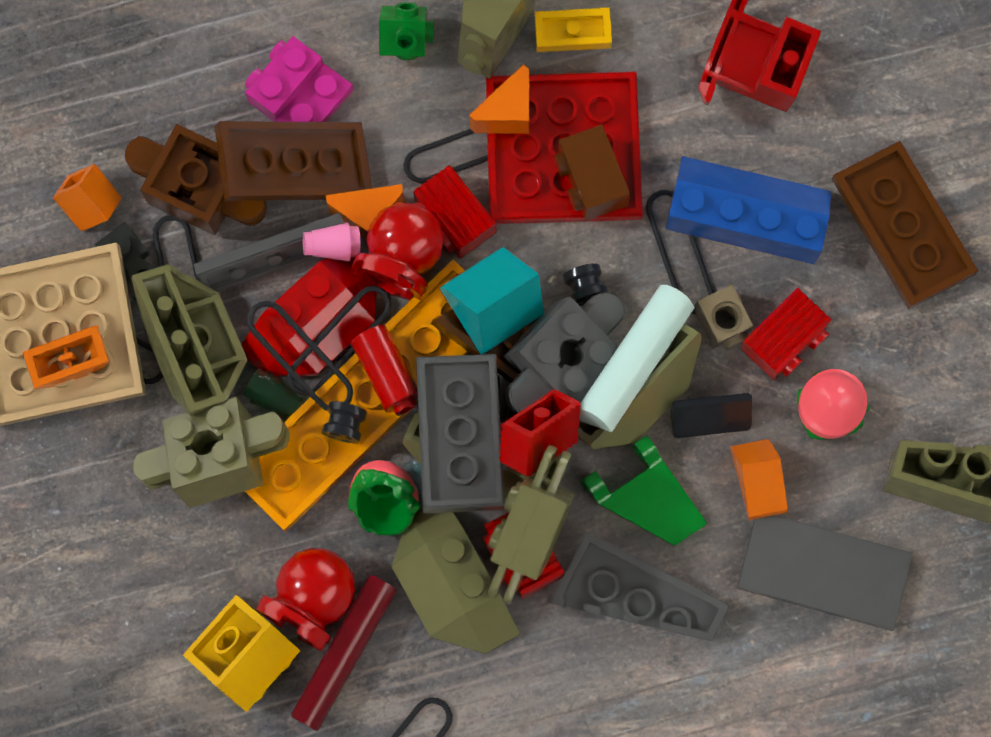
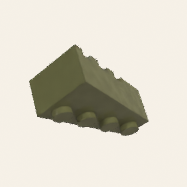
M901 440L891 455L882 491L991 524V446L957 447L951 443Z

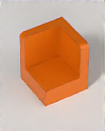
M94 163L68 175L53 196V199L80 231H84L109 220L122 197Z

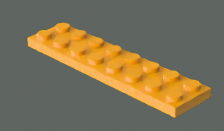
M454 259L428 283V288L422 301L414 296L385 324L416 386V357L469 354L468 351L430 324L434 318L452 309L440 287L465 271ZM356 353L339 370L349 380L353 388V397L350 404L367 411L365 421L360 423L359 426L361 433L360 442L357 444L347 443L324 436L321 433L322 428L329 421L330 414L310 397L284 422L290 432V440L287 447L259 457L264 486L244 491L285 533L409 413L396 416L395 412H385ZM334 374L315 393L324 403L329 405L331 401L344 402L347 397V388L337 375Z

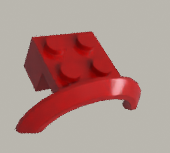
M731 0L699 82L698 90L705 105H709L717 84L787 112L798 95L822 31L789 17H786L781 26L777 27L743 13L748 0Z

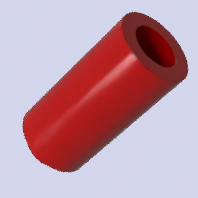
M386 325L372 327L357 335L351 341V345L385 412H395L396 416L413 410L417 406L418 388Z

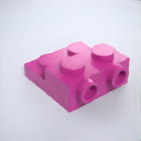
M294 36L287 43L283 40L279 41L269 54V59L272 61L263 71L259 68L255 69L245 83V87L248 88L245 91L248 103L274 122H327L354 90L353 84L324 64L320 55Z

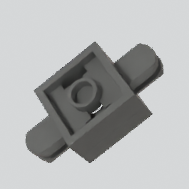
M610 293L592 296L582 308L572 297L554 301L544 311V314L503 355L519 373V376L507 387L503 396L505 405L510 412L516 415L553 389L579 402L583 399L618 348L608 337L625 315L624 305L617 296Z

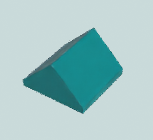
M504 247L440 287V290L481 355L544 314L539 273Z

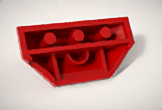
M351 257L350 261L330 258L319 261L275 301L312 341L324 331L362 289L369 286H377L378 280L365 274L362 280L351 272L355 257ZM372 291L365 294L318 345L332 362L351 346V341L357 335L367 330L375 322L377 292ZM268 307L254 325L256 330L290 366L309 347L274 308ZM250 331L241 344L248 361L265 378H275L276 376L288 377V372ZM312 351L297 367L295 372L299 376H318L328 366Z

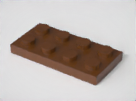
M219 121L214 126L225 201L326 200V195L372 189L362 122Z
M901 141L833 175L831 180L908 310L976 275L978 269Z

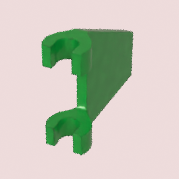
M648 435L631 446L639 459L647 466V469L619 489L610 493L596 471L580 481L596 504L672 546H676L707 524L661 458L656 446Z

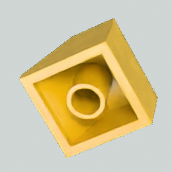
M235 595L183 656L245 712H248L263 697L265 691L275 679L290 666L292 660L301 650L271 623Z

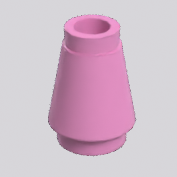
M343 223L312 230L311 232H303L304 255L350 261L351 257H356L357 254H360V232L358 226H349V223Z

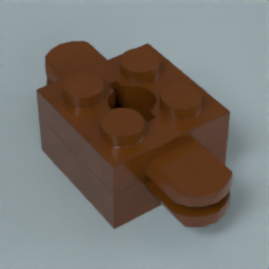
M176 124L165 145L143 136L136 137L127 145L125 160L133 173L146 178L140 191L148 205L214 236L225 216L246 226H255L266 217L268 210L266 200L225 201L217 142Z

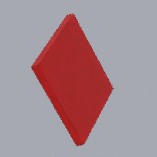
M637 72L529 75V134L487 133L489 215L497 224L586 222L581 210L574 211L568 195V189L572 188L567 175L560 176L555 164L554 155L558 154V142L560 139L602 125L630 192L628 206L587 221L642 220ZM511 75L492 76L490 79L486 77V99Z

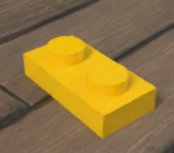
M610 8L536 11V51L555 52L611 49Z

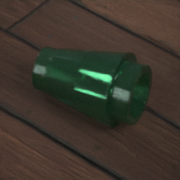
M260 368L257 369L243 393L244 396L251 399L250 404L288 417L301 406L304 400L270 370L265 372Z

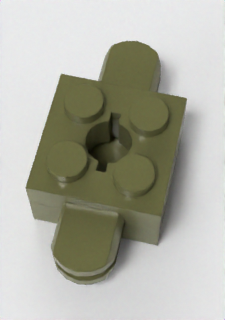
M234 397L217 406L192 415L186 412L162 420L166 445L138 453L133 463V470L135 475L150 490L171 484L172 490L189 508L264 486L259 457L285 449L290 440V432L286 424L275 412L252 417L238 398Z
M551 445L548 446L536 476H529L523 483L518 481L516 486L512 487L504 505V509L510 511L507 520L503 518L500 525L497 524L488 547L495 549L490 561L499 564L488 595L497 597L507 572L511 569L514 573L503 598V601L509 604L512 603L524 575L537 580L546 568L576 493L560 487L572 458V454L564 451L551 482L545 481L557 448Z

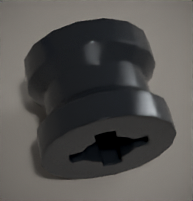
M597 263L578 266L563 274L565 284L571 288L572 293L570 297L579 306H583L592 296L608 293L607 287L601 284L599 277L602 271Z
M329 402L327 410L330 414L329 421L323 425L321 433L338 441L359 443L361 438L359 426L360 423L365 421L367 411L361 407L344 402Z

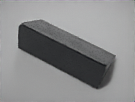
M742 393L674 401L670 410L674 437L685 438L750 430L752 425V395Z

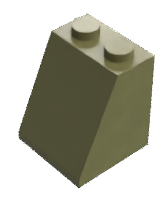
M463 0L457 62L462 64L469 72L482 74L490 79L532 15L535 0Z

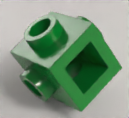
M402 2L396 6H382L379 18V55L396 56L401 60H414L418 57H425L427 43H434V20H427V7H418L417 4L412 2Z

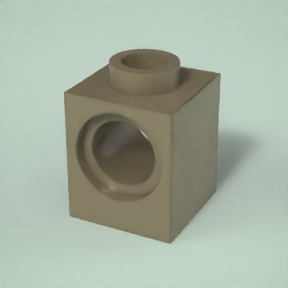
M732 284L698 300L694 305V311L713 349L724 344L726 350L741 344L747 338L745 333L749 332L753 327ZM720 311L728 312L734 319V327L731 329L719 327L715 321V314Z

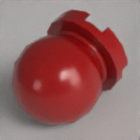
M397 202L382 209L371 222L366 239L370 253L357 254L352 264L351 272L362 280L365 274L378 280V286L386 290L388 294L406 300H411L415 294V298L422 301L428 288V282L421 275L432 270L441 257L444 240L442 227L432 212L417 203Z
M311 547L296 552L281 566L275 581L277 596L270 598L263 595L256 610L280 628H282L285 622L298 629L296 633L299 634V640L322 651L324 646L331 640V637L324 632L326 630L325 626L339 621L350 609L355 592L354 573L338 553L328 549Z

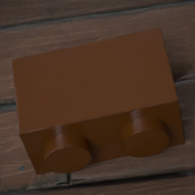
M602 125L559 140L558 154L554 155V160L560 176L567 175L572 188L568 189V195L574 211L581 210L585 221L628 206L630 192Z

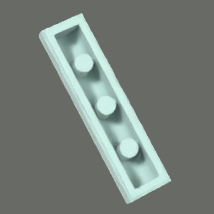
M660 285L580 403L579 419L582 422L609 432L614 430L695 308L685 294L669 285Z

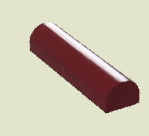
M373 574L369 575L290 714L292 715L291 718L317 732L319 731L395 596L396 588Z

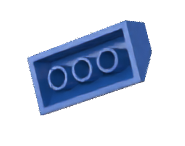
M682 156L665 229L815 264L822 252L830 216L831 191Z

